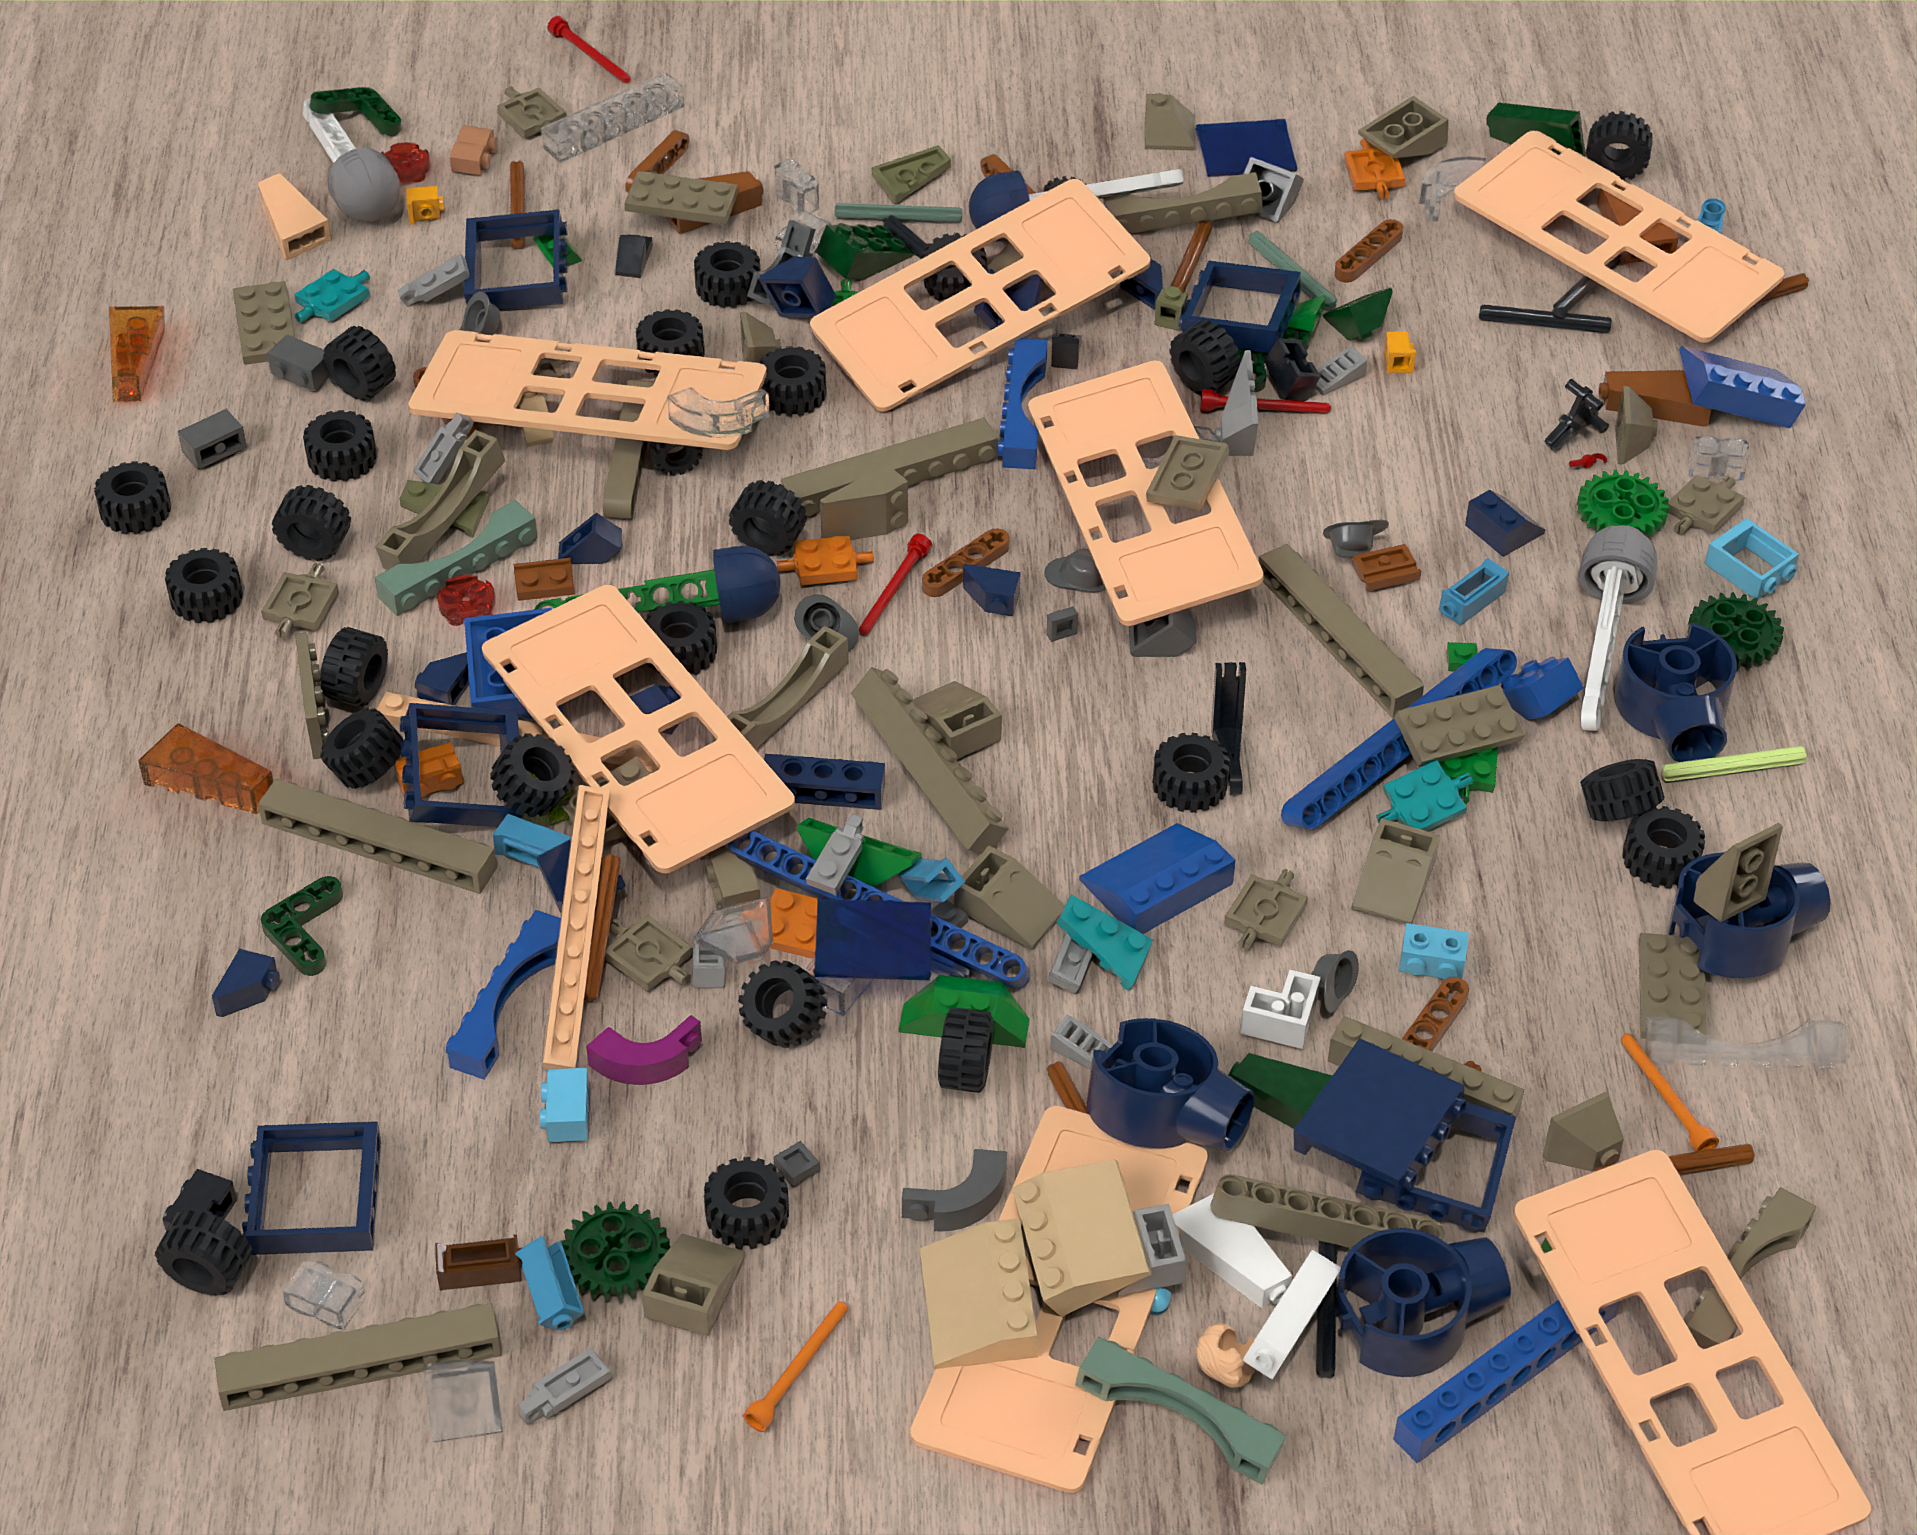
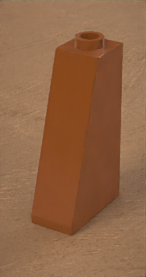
M750 171L697 178L738 185V195L730 216L762 205L763 185ZM666 217L679 234L711 224Z
M1617 184L1614 185V187L1622 191L1625 190L1623 187ZM1600 188L1597 206L1601 215L1619 226H1624L1641 213L1640 210ZM1662 223L1656 224L1640 237L1668 254L1676 251L1679 240L1678 235L1670 227ZM1628 251L1621 252L1625 264L1644 262V260Z
M1684 370L1606 371L1604 382L1599 384V398L1604 400L1606 410L1618 412L1623 386H1628L1652 408L1653 418L1702 427L1708 426L1711 409L1693 404Z

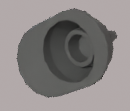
M479 291L469 300L460 331L478 332V334L485 335L496 333L500 321V312L495 305L489 302L488 295L485 292Z
M1379 519L1363 522L1336 523L1325 528L1323 536L1331 540L1337 556L1353 558V555L1370 552L1373 548L1374 535L1384 531L1389 526V522Z
M1078 549L1067 557L1054 559L1044 569L1046 580L1053 586L1086 592H1100L1106 589L1089 549Z
M820 594L807 596L799 602L795 609L794 621L797 629L804 637L810 640L823 626H827L848 638V652L854 648L859 634L857 623L839 604L831 598Z
M1346 950L1341 954H1326L1317 961L1314 971L1310 974L1321 977L1319 993L1324 996L1325 1008L1329 1013H1334L1356 984L1359 962L1354 951Z

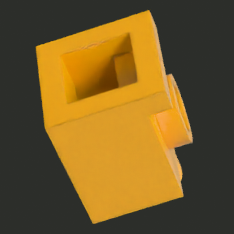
M437 186L406 188L410 225L415 224V221L440 219V212L445 211L444 197L438 196Z
M1408 331L1386 332L1384 356L1387 373H1414L1416 349H1414V343L1409 342Z

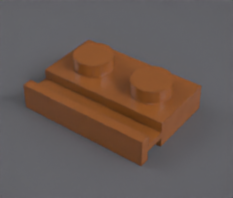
M1406 544L1353 555L1352 565L1362 583L1365 582L1367 591L1412 582L1421 578L1422 571L1417 568L1416 561Z
M570 558L513 564L518 601L575 595Z

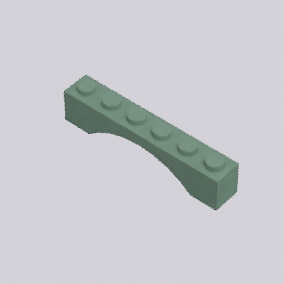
M514 500L492 512L489 522L483 531L462 549L428 562L397 564L374 577L377 596L393 613L399 616L537 539L536 519Z
M1098 1336L1079 1367L1075 1385L1104 1401H1145L1162 1405L1181 1413L1200 1426L1214 1440L1223 1452L1231 1469L1261 1485L1281 1451L1286 1435L1279 1432L1273 1425L1262 1423L1248 1416L1241 1408L1231 1407L1216 1399L1209 1391L1199 1390L1186 1383L1180 1376L1173 1373L1169 1374L1154 1366L1148 1359L1137 1357L1127 1352L1114 1341H1107Z

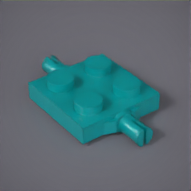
M333 269L311 284L306 285L294 294L296 303L305 307L294 314L296 320L302 323L311 316H319L331 322L370 297L369 288L362 284L370 279L369 273L362 270L357 275L348 277Z
M1437 760L1384 784L1383 791L1391 802V809L1376 815L1377 821L1379 823L1381 818L1389 821L1398 820L1403 825L1424 831L1440 826L1466 813L1467 807L1459 796L1458 790L1472 785V777L1467 772L1452 780L1445 774Z

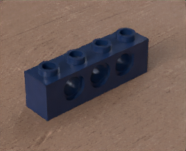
M765 754L764 761L793 793L795 803L874 810L882 809L885 789V763Z

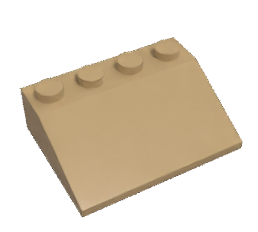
M1116 1159L1041 1173L1012 1187L1043 1301L1060 1316L1071 1313L1152 1274L1119 1163Z
M1020 1218L985 1222L920 1248L934 1369L1038 1357L1037 1331Z

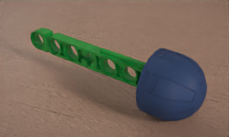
M732 546L713 550V570L644 580L645 585L620 588L618 591L625 599L630 598V593H634L636 597L641 598V601L637 602L634 608L638 614L655 612L654 608L657 606H665V603L658 604L653 598L657 589L665 588L670 594L666 603H678V601H684V603L693 602L696 603L697 607L720 605L724 622L729 624L731 622L754 619L765 614L771 609L778 598L781 581L776 564L767 554L749 546ZM701 581H706L705 590L708 597L703 598L704 590L700 583ZM689 583L695 584L698 588L697 596L691 600L684 598L682 595L683 587ZM582 595L570 596L563 601L561 598L544 600L539 602L535 609H542L545 606L556 608Z

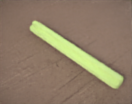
M1796 746L1664 764L1661 774L1664 781L1670 782L1805 763L1807 754L1804 747Z

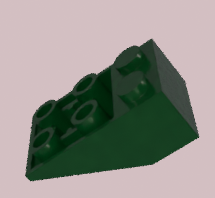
M843 223L826 225L815 251L845 279L865 280L913 256V253L905 247L906 244L890 234V230L883 225H876L875 227L863 224L849 226Z

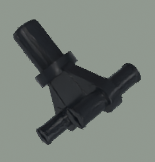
M1573 378L1565 385L1566 389L1576 395L1568 415L1562 414L1558 419L1560 424L1544 441L1554 451L1558 450L1572 434L1577 436L1583 427L1592 425L1601 433H1605L1609 428V423H1606L1598 416V411L1603 407L1604 403L1592 395L1593 391L1587 386L1582 387Z

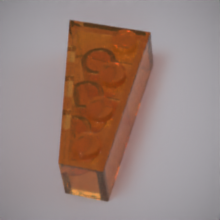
M164 306L109 307L113 402L141 401L165 332Z
M179 723L138 760L144 785L154 787L155 784L162 785L167 788V791L178 794L181 790L195 795V798L204 801L207 799L219 800L223 806L254 814L259 813L258 803L274 782L271 770Z

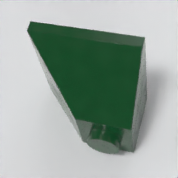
M1389 287L1361 296L1322 315L1347 340L1358 337L1359 341L1367 339L1374 335L1373 330L1381 327L1393 293L1392 288Z

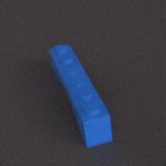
M1021 338L1015 341L1014 349L1009 348L1008 364L1012 366H1007L1006 382L1010 384H1005L1004 400L1008 401V403L1003 402L1002 419H1006V421H1001L1000 437H1004V440L999 439L998 456H1003V468L1036 470L1038 430L1024 414L1022 402L1027 393L1045 378L1048 344L1046 339Z
M535 910L530 919L524 921L520 929V935L514 943L509 944L504 960L500 966L497 965L493 969L491 980L485 989L482 988L479 991L472 1010L464 1014L461 1027L455 1035L448 1039L445 1051L448 1054L451 1069L485 1080L499 1058L496 1036L499 1015L506 1001L516 988L539 971L555 965L561 918Z

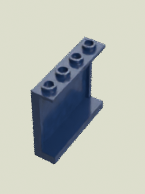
M1359 1038L1293 1130L1294 1150L1306 1156L1311 1147H1314L1395 1185V1198L1400 1200L1406 1189L1411 1190L1414 1187L1421 1167L1423 1165L1427 1166L1431 1162L1435 1147L1439 1141L1444 1142L1448 1137L1451 1123L1455 1118L1459 1119L1463 1115L1467 1106V1101L1464 1100V1085Z

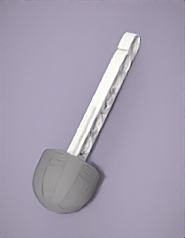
M310 99L303 102V117L309 122V126L333 162L328 174L327 185L329 193L337 206L348 216L363 222L376 221L390 213L398 202L400 182L396 171L388 159L379 151L371 148L356 149L332 113L319 114L313 112L309 108Z
M1609 526L1600 530L1588 542L1582 555L1579 570L1580 584L1590 595L1602 600L1581 711L1582 730L1598 731L1600 728L1622 604L1634 603L1646 598L1654 587L1657 571L1656 550L1653 543L1640 530L1631 526Z

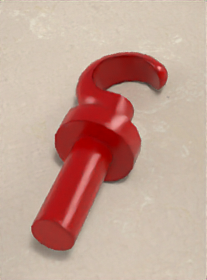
M1601 453L1583 455L1582 459L1570 461L1569 466L1571 468L1578 466L1591 468L1597 462V459L1607 463V457Z

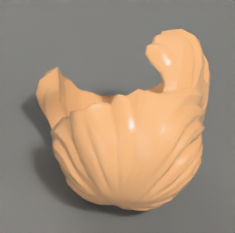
M1219 1323L1208 1326L1198 1340L1196 1348L1197 1361L1205 1374L1230 1388L1244 1386L1251 1379L1255 1368L1244 1362L1243 1358L1256 1337H1249L1247 1343H1238L1235 1337V1329L1227 1324Z

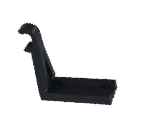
M1236 662L1224 663V670H1222L1221 663H1215L1211 732L1213 740L1220 742V747H1225L1227 756L1230 758L1228 776L1230 778V795H1242L1243 792L1240 750L1247 670L1245 662H1239L1238 676H1236Z

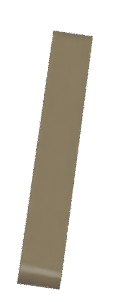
M628 380L627 385L649 388L654 385L655 381ZM623 402L619 421H637L644 404ZM625 438L615 439L603 498L604 517L633 518L648 441Z
M1233 1174L1223 1175L1219 1179L1210 1204L1213 1213L1226 1220L1350 1248L1370 1234L1392 1228L1420 1230L1432 1234L1441 1240L1445 1237L1443 1226L1429 1218Z

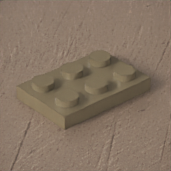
M1175 435L1146 492L1147 502L1200 511L1228 456V444Z

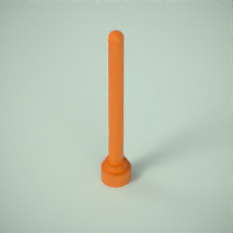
M1628 1033L1624 1034L1621 1037V1043L1688 1130L1689 1144L1694 1151L1715 1149L1719 1139L1712 1129L1706 1128L1696 1121L1634 1037Z
M840 1301L834 1305L767 1395L757 1402H752L745 1410L743 1418L750 1427L760 1432L766 1431L774 1420V1407L846 1314L848 1307L845 1302Z

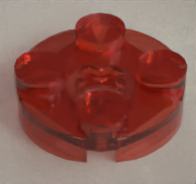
M411 142L396 143L391 145L390 150L385 154L384 150L381 152L396 171L399 182H421L426 178L425 174L429 171L431 165L430 156L426 149L425 151L419 149L418 144Z
M460 575L453 577L445 582L446 587L442 591L439 589L437 592L438 609L442 616L447 618V622L450 625L458 626L464 624V618L493 615V608L496 604L494 588L489 581L486 580L485 583L478 580V576ZM468 597L469 601H463V598Z

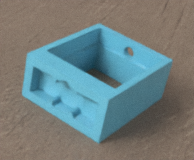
M1746 518L1709 543L1705 564L1751 597L1760 599L1765 594H1771L1785 580L1789 581L1794 577L1798 569L1796 565L1799 554ZM1746 547L1774 568L1761 576L1735 558L1734 555Z

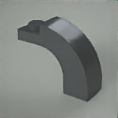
M789 220L780 251L775 261L764 271H754L747 297L767 305H773L759 281L760 275L792 257H812L813 253H810L809 250L816 229L795 220Z
M974 1149L971 1173L964 1182L954 1188L946 1190L903 1188L902 1218H911L916 1221L934 1220V1231L937 1232L958 1230L977 1223L995 1208L1002 1197L1006 1183L1007 1151Z

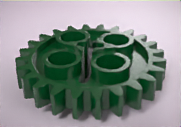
M1731 592L1730 598H1726L1723 593H1720L1718 599L1710 595L1708 602L1700 600L1699 607L1694 606L1688 622V631L1690 623H1694L1715 632L1723 638L1735 654L1737 669H1740L1741 663H1745L1748 668H1752L1753 662L1762 666L1764 659L1771 661L1773 654H1778L1784 637V627L1780 626L1781 618H1775V610L1766 611L1767 603L1758 605V598L1755 597L1749 601L1746 594H1743L1741 598H1737L1734 592Z
M624 1201L621 1202L618 1209H614L611 1202H608L607 1209L603 1211L598 1205H594L595 1214L593 1215L582 1211L583 1221L573 1219L572 1229H565V1240L560 1241L575 1285L578 1284L579 1293L582 1294L590 1289L591 1299H595L599 1293H603L605 1302L609 1301L612 1294H616L619 1302H622L624 1293L627 1292L632 1298H636V1289L640 1288L644 1291L655 1266L670 1249L666 1227H661L659 1217L651 1219V1211L649 1209L639 1214L638 1204H635L631 1210H626Z

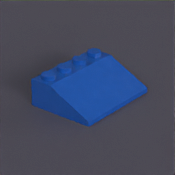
M1681 346L1679 349L1694 405L1787 428L1793 425L1806 406L1801 386L1778 370Z
M552 607L464 618L471 707L517 711V716L534 719L505 684L500 674L485 659L482 645L487 640L552 610ZM511 663L503 666L508 673L516 670ZM561 704L557 708L564 715L563 704Z
M1176 823L1079 876V880L1117 920L1144 934L1231 886L1234 881L1236 860L1216 840Z

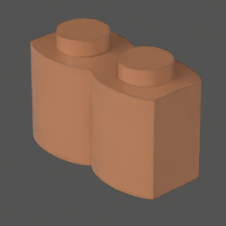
M463 125L458 139L451 150V171L482 175L484 170L490 166L492 152L495 153L497 150L498 139L494 137V129Z

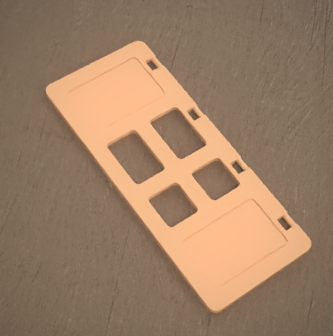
M1539 131L1527 132L1459 184L1454 190V198L1458 202L1699 342L1706 343L1712 341L1781 283L1784 277V271L1781 267L1765 258L1758 257L1751 253V250L1703 223L1687 217L1680 210L1641 188L1625 182L1618 175L1570 148L1563 147L1556 143L1554 139ZM1554 148L1555 150L1561 152V154L1558 155L1551 151V149ZM1617 184L1623 187L1625 190L1622 191L1614 187V185ZM1594 188H1601L1640 210L1641 213L1626 225L1619 226L1578 203V201ZM1565 215L1607 240L1591 253L1584 254L1542 229L1559 216ZM1683 221L1690 225V227L1687 228L1678 222ZM1662 223L1690 240L1674 253L1668 254L1640 237L1656 224ZM1628 251L1655 268L1640 281L1632 282L1605 265L1621 252ZM1748 258L1757 264L1752 265L1751 263L1745 261V259Z
M1070 179L821 312L811 319L810 327L814 335L873 407L878 411L886 412L904 403L915 394L922 393L970 367L981 358L993 354L1045 326L1047 322L1056 317H1061L1109 291L1120 282L1142 273L1150 266V256L1081 180ZM1000 238H1006L1023 258L994 274H989L972 253ZM950 265H955L972 284L969 288L928 310H921L905 291L910 286ZM1118 270L1123 272V274L1114 279L1110 276V274ZM1033 274H1037L1056 295L1027 311H1021L1004 290ZM981 302H987L1004 321L1003 324L959 348L952 347L936 328ZM1050 307L1055 310L1046 316L1041 314V312ZM980 345L985 347L984 350L975 355L971 352V350ZM910 383L915 386L905 393L900 390Z
M453 330L445 334L410 398L408 407L410 413L421 416L453 419L458 412L467 415L474 422L730 450L737 447L767 373L766 366L761 363L732 362L717 358L662 352L649 353L634 349L579 343L567 344L552 340L497 334L485 335L478 334V332ZM543 358L580 362L574 376L570 379L533 375L540 360ZM639 358H641V359H651L652 361L639 360ZM603 365L660 371L654 385L649 388L594 382L600 367ZM721 367H724V368H733L734 370L721 369ZM525 392L564 395L557 411L553 413L516 409ZM588 398L644 404L639 418L635 422L577 416L584 401Z
M1150 361L1040 395L1029 401V412L1038 429L1056 475L1060 480L1081 533L1085 538L1106 591L1110 596L1118 619L1123 625L1133 626L1257 587L1263 582V570L1218 476L1206 498L1211 511L1209 514L1173 524L1170 522L1163 504L1147 502L1146 492L1159 467L1147 469L1137 447L1175 435L1199 439L1162 362ZM1051 420L1053 426L1044 428L1043 422ZM1116 454L1126 476L1095 487H1088L1078 465L1103 456ZM1075 475L1077 481L1068 483L1066 477ZM1134 495L1137 497L1151 531L1114 543L1110 540L1096 507L1110 501ZM1099 531L1102 538L1093 540L1091 534ZM1125 590L1127 597L1118 599L1116 592Z
M612 585L600 586L489 639L482 645L485 659L500 674L505 684L539 726H542L549 738L555 740L554 744L558 747L561 745L565 749V755H570L572 759L570 764L575 767L576 772L590 787L610 790L607 810L630 839L642 850L643 855L658 872H673L794 808L795 798L793 793L616 587ZM509 663L516 669L510 673L503 668V666ZM645 663H652L681 697V699L651 714H643L615 681L616 677ZM593 690L601 697L624 727L592 743H587L557 707L585 692ZM690 717H698L717 740L685 757H680L661 736L660 732ZM557 719L561 726L553 729L548 722ZM634 745H640L659 767V770L627 786H622L602 762ZM603 776L608 783L600 787L595 779ZM651 835L656 843L648 847L643 838Z
M1051 1106L1045 1110L1013 1187L1041 1173L1116 1159L1119 1163L1133 1212L1139 1209L1169 1204L1171 1213L1174 1214L1192 1204L1196 1189L1207 1165L1208 1155L1203 1147L1188 1142L1169 1148H1146L1127 1144L1102 1131L1093 1122L1089 1114L1061 1106ZM1180 1179L1190 1181L1186 1193L1176 1191ZM1013 1188L998 1221L1020 1218ZM1026 1257L1029 1284L1039 1287L1032 1258ZM1156 1289L1121 1296L1115 1291L1092 1302L1119 1312L1108 1341L1118 1343L1131 1354L1135 1353L1152 1309L1157 1292ZM1043 1302L1035 1322L1038 1357L935 1369L911 1426V1439L915 1445L1059 1491L1076 1493L1083 1488L1095 1453L1102 1440L1116 1400L1104 1401L1075 1385L1079 1367L1052 1359L1049 1356L1065 1315L1060 1316ZM1079 1439L1090 1441L1086 1455L1075 1453Z
M1660 1150L1648 1151L1522 1199L1515 1205L1513 1210L1515 1222L1526 1242H1529L1542 1271L1574 1329L1582 1338L1595 1367L1626 1423L1634 1432L1641 1445L1642 1452L1683 1526L1687 1528L1690 1535H1700L1694 1523L1702 1519L1711 1535H1832L1858 1524L1868 1517L1871 1512L1869 1500L1666 1153ZM1545 1235L1553 1250L1544 1253L1536 1238ZM1697 1270H1704L1708 1274L1741 1332V1335L1707 1349H1702L1697 1345L1664 1286L1666 1282ZM1634 1295L1642 1298L1675 1357V1362L1642 1375L1633 1374L1599 1314L1600 1308ZM1596 1327L1604 1343L1595 1346L1587 1330ZM1748 1360H1756L1779 1397L1781 1406L1744 1420L1734 1410L1716 1378V1373ZM1684 1386H1689L1694 1390L1715 1427V1433L1676 1447L1671 1443L1653 1411L1650 1400ZM1649 1422L1658 1439L1649 1442L1640 1425Z

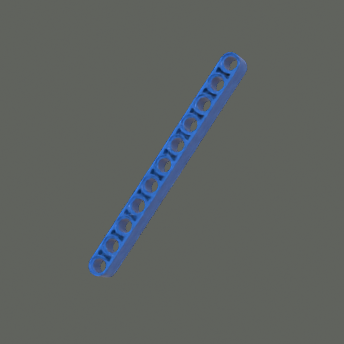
M1494 648L1481 650L1408 708L1499 685L1515 671L1517 666L1515 653L1512 650ZM1393 718L1286 801L1281 810L1284 824L1313 830L1410 755V749L1395 719Z
M752 830L728 843L729 848L736 857L745 863L823 900L834 902V905L849 910L996 982H1003L1009 988L1021 989L1030 980V970L1019 955L849 875L846 876L836 895L807 885L806 878L817 860ZM750 839L749 846L740 850V843ZM777 852L774 860L765 862V858L769 853ZM803 864V869L800 873L791 874L794 866ZM851 889L857 890L854 898L850 900L844 899L847 891ZM884 902V906L879 912H871V908L875 903ZM911 915V919L907 924L898 925V920L901 916ZM931 927L938 928V933L933 938H925V933ZM956 941H966L962 950L952 951L953 944ZM993 953V959L989 963H979L982 955ZM1011 967H1021V971L1017 976L1007 977V972Z

